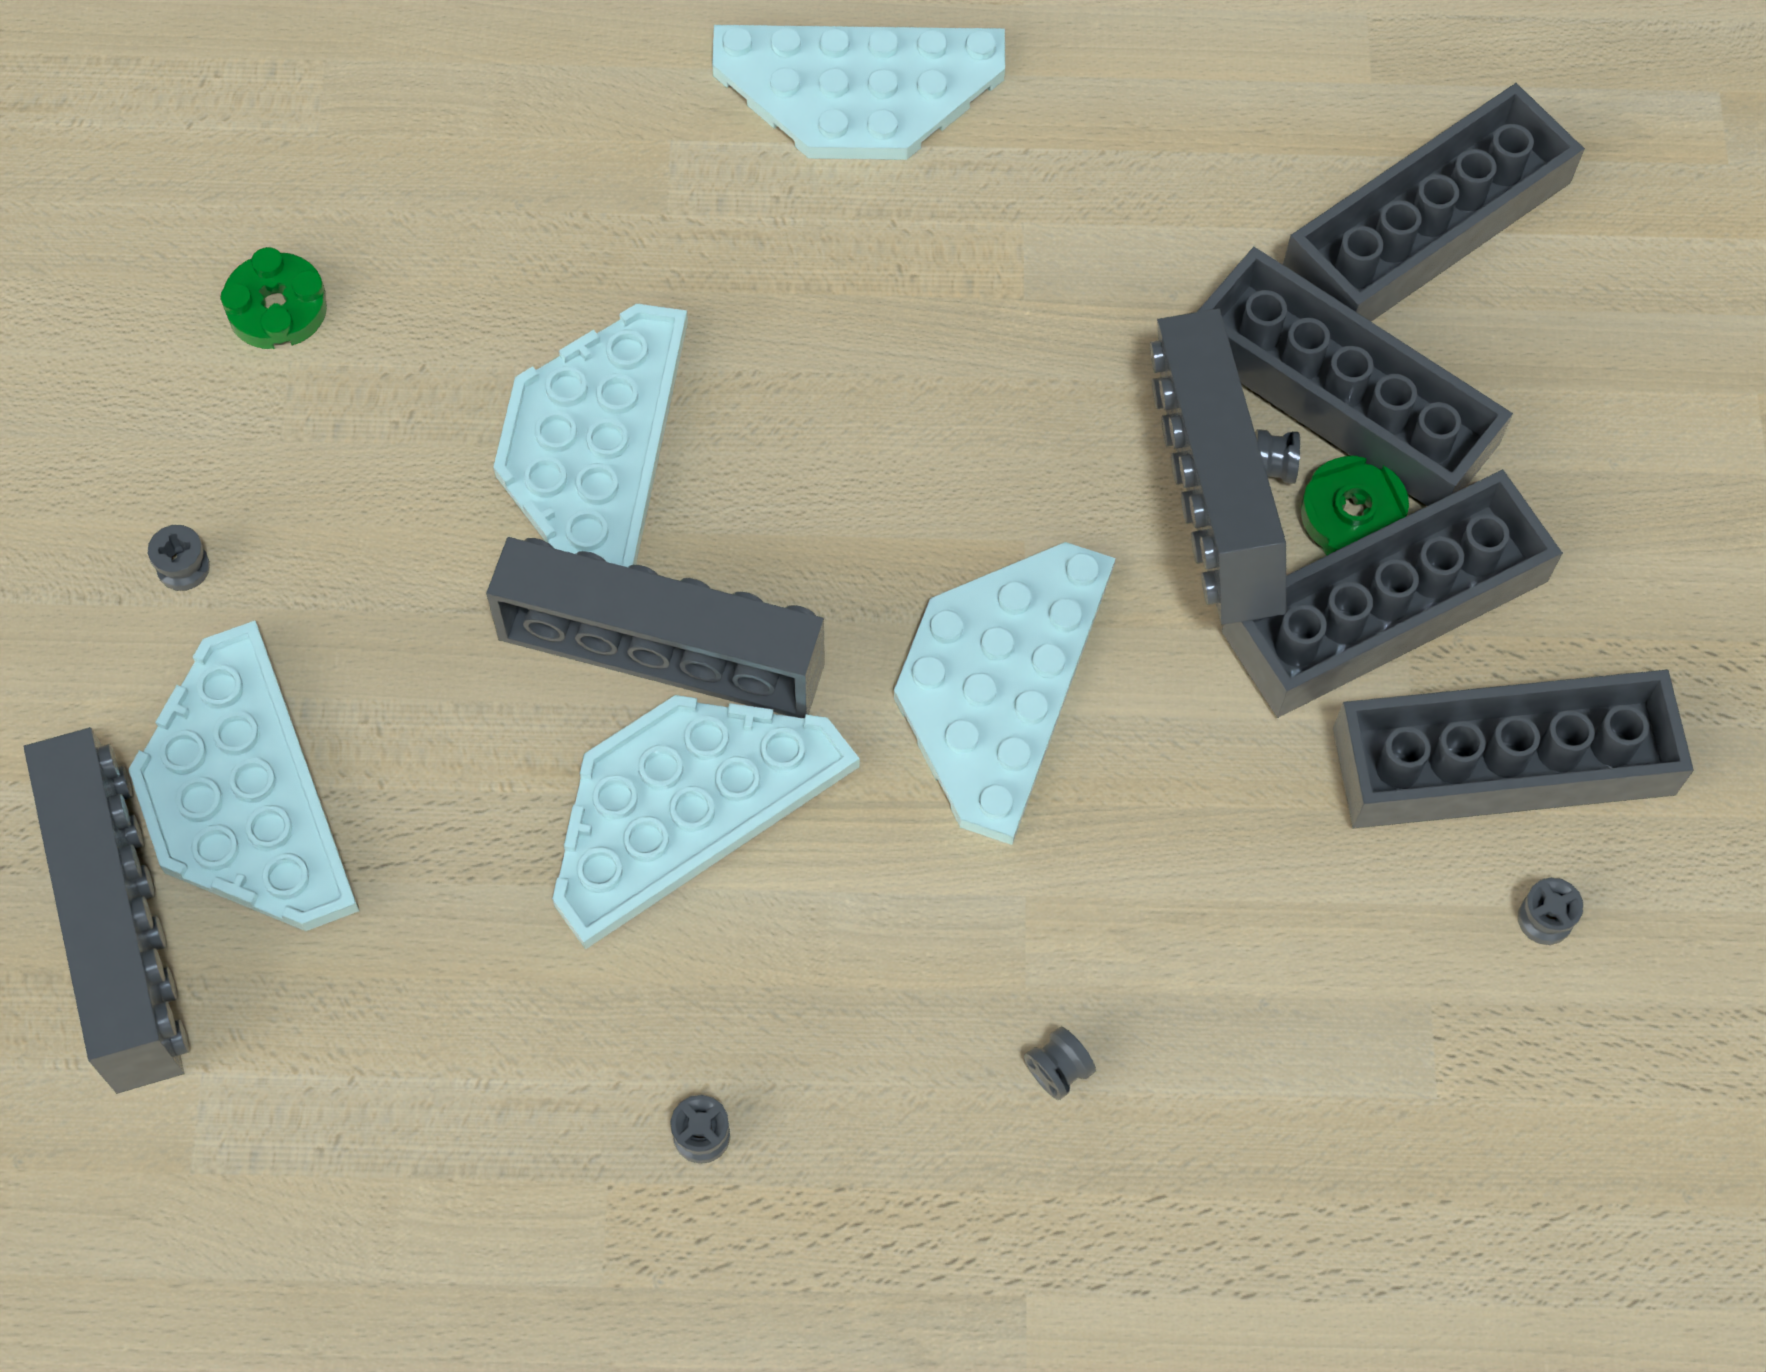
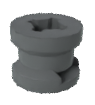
M1257 429L1255 434L1267 476L1281 478L1284 483L1295 484L1300 461L1299 432L1292 431L1287 432L1283 436H1274L1268 430Z
M170 525L161 528L148 543L147 553L150 562L156 569L159 580L167 588L175 591H187L197 587L206 579L210 569V561L206 551L203 549L198 534L192 528L184 525ZM177 553V557L172 560V556Z
M1550 877L1537 882L1532 886L1518 910V923L1522 932L1530 940L1538 944L1553 945L1562 942L1569 936L1583 914V900L1580 892L1571 883L1560 878ZM1548 914L1550 916L1556 917V919H1549L1545 915Z
M1062 1026L1050 1034V1042L1043 1048L1034 1047L1024 1054L1025 1063L1034 1078L1056 1100H1061L1070 1093V1084L1075 1080L1087 1079L1096 1072L1095 1064L1088 1051L1069 1030Z
M705 1095L691 1096L680 1102L673 1111L670 1121L674 1145L679 1154L686 1160L698 1164L710 1163L721 1157L728 1148L731 1138L728 1114L723 1105L716 1099ZM694 1136H704L705 1138L699 1139L695 1138Z

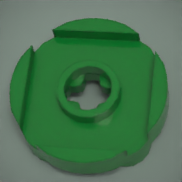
M264 247L257 250L251 259L240 264L228 277L220 295V300L232 331L245 343L261 349H275L273 344L290 341L292 346L305 341L321 326L327 310L326 291L316 268L310 262L297 255L280 253L272 247ZM281 293L286 301L283 305L273 303L269 308L265 307V298L271 294Z
M1358 456L1335 458L1324 463L1316 470L1305 488L1301 505V517L1308 534L1317 544L1322 546L1326 555L1407 517L1409 508L1408 494L1402 481L1392 470L1384 465L1380 470L1374 465L1365 464L1367 458ZM1352 498L1356 505L1365 504L1367 506L1362 516H1353L1344 510L1346 499Z

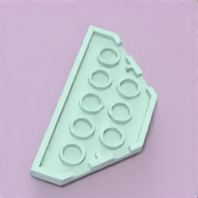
M714 25L713 77L726 88L729 86L733 87L747 99V106L774 129L778 126L795 141V147L809 159L907 160L921 149V142L938 128L943 131L970 109V102L986 89L992 91L1004 81L1005 29Z
M635 304L620 313V320L598 333L594 330L590 331L560 349L559 357L537 370L532 366L515 377L494 462L495 476L544 541L551 544L555 549L574 554L579 551H587L601 556L609 563L625 567L636 565L687 329V310Z
M1064 542L930 598L895 686L894 700L902 716H905L917 738V745L935 780H938L951 804L950 809L960 828L1010 845L1013 844L1114 569L1116 558Z
M256 621L204 638L193 655L195 662L181 686L176 685L155 723L158 727L143 752L138 751L128 769L160 867L167 875L304 931L359 912Z
M674 695L584 753L576 802L572 807L564 843V857L552 898L554 907L586 950L859 768L860 758L827 717L806 714L805 719L773 714V709L729 703V707L698 703L697 698Z

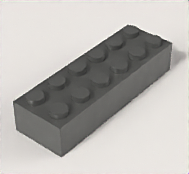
M1514 83L1291 234L1283 265L1372 322L1568 186L1573 179L1585 148L1517 83Z
M1254 246L1197 311L1220 308L1240 382L1349 455L1367 458L1365 464L1374 465L1380 470L1383 465L1389 468L1402 481L1407 493L1427 506L1465 488L1500 445L1512 418V412Z
M1220 308L1157 319L1158 341L1150 342V354L1154 373L1160 372V377L1152 379V390L1156 409L1164 408L1167 415L1161 416L1166 447L1173 446L1177 453H1171L1176 485L1183 484L1187 490L1181 492L1184 519L1186 524L1193 523L1197 531L1191 532V541L1196 564L1204 563V567L1207 569V572H1202L1201 574L1206 604H1216L1221 625L1287 614L1286 540Z
M1502 469L1287 575V614L1223 625L1222 633L1276 717L1279 718L1547 583L1563 552Z
M507 536L486 592L499 641L748 706L773 709L774 713L805 719V715H809L825 665L824 618L816 616L814 612L805 607L789 605L784 608L765 603L751 593L735 592L730 594L714 590L706 583L693 578H683L680 581L658 575L654 570L646 566L630 565L625 567L606 562L604 558L592 552L579 551L574 554L555 549L548 542L537 538L520 540Z
M1669 669L1343 702L1333 727L1352 829L1676 796L1694 771Z
M91 727L24 745L88 1061L116 1094L183 1075L185 1073L181 1055L189 1053V1045L183 1024L180 1019L174 1021L169 1002L177 1000V991L169 967H162L157 951L166 948V942L160 920L157 915L151 917L146 899L155 897L149 870L146 865L140 866L135 850L143 847L144 843L135 815L129 816L125 799L133 797L127 771L124 766L118 767L111 744L102 746Z

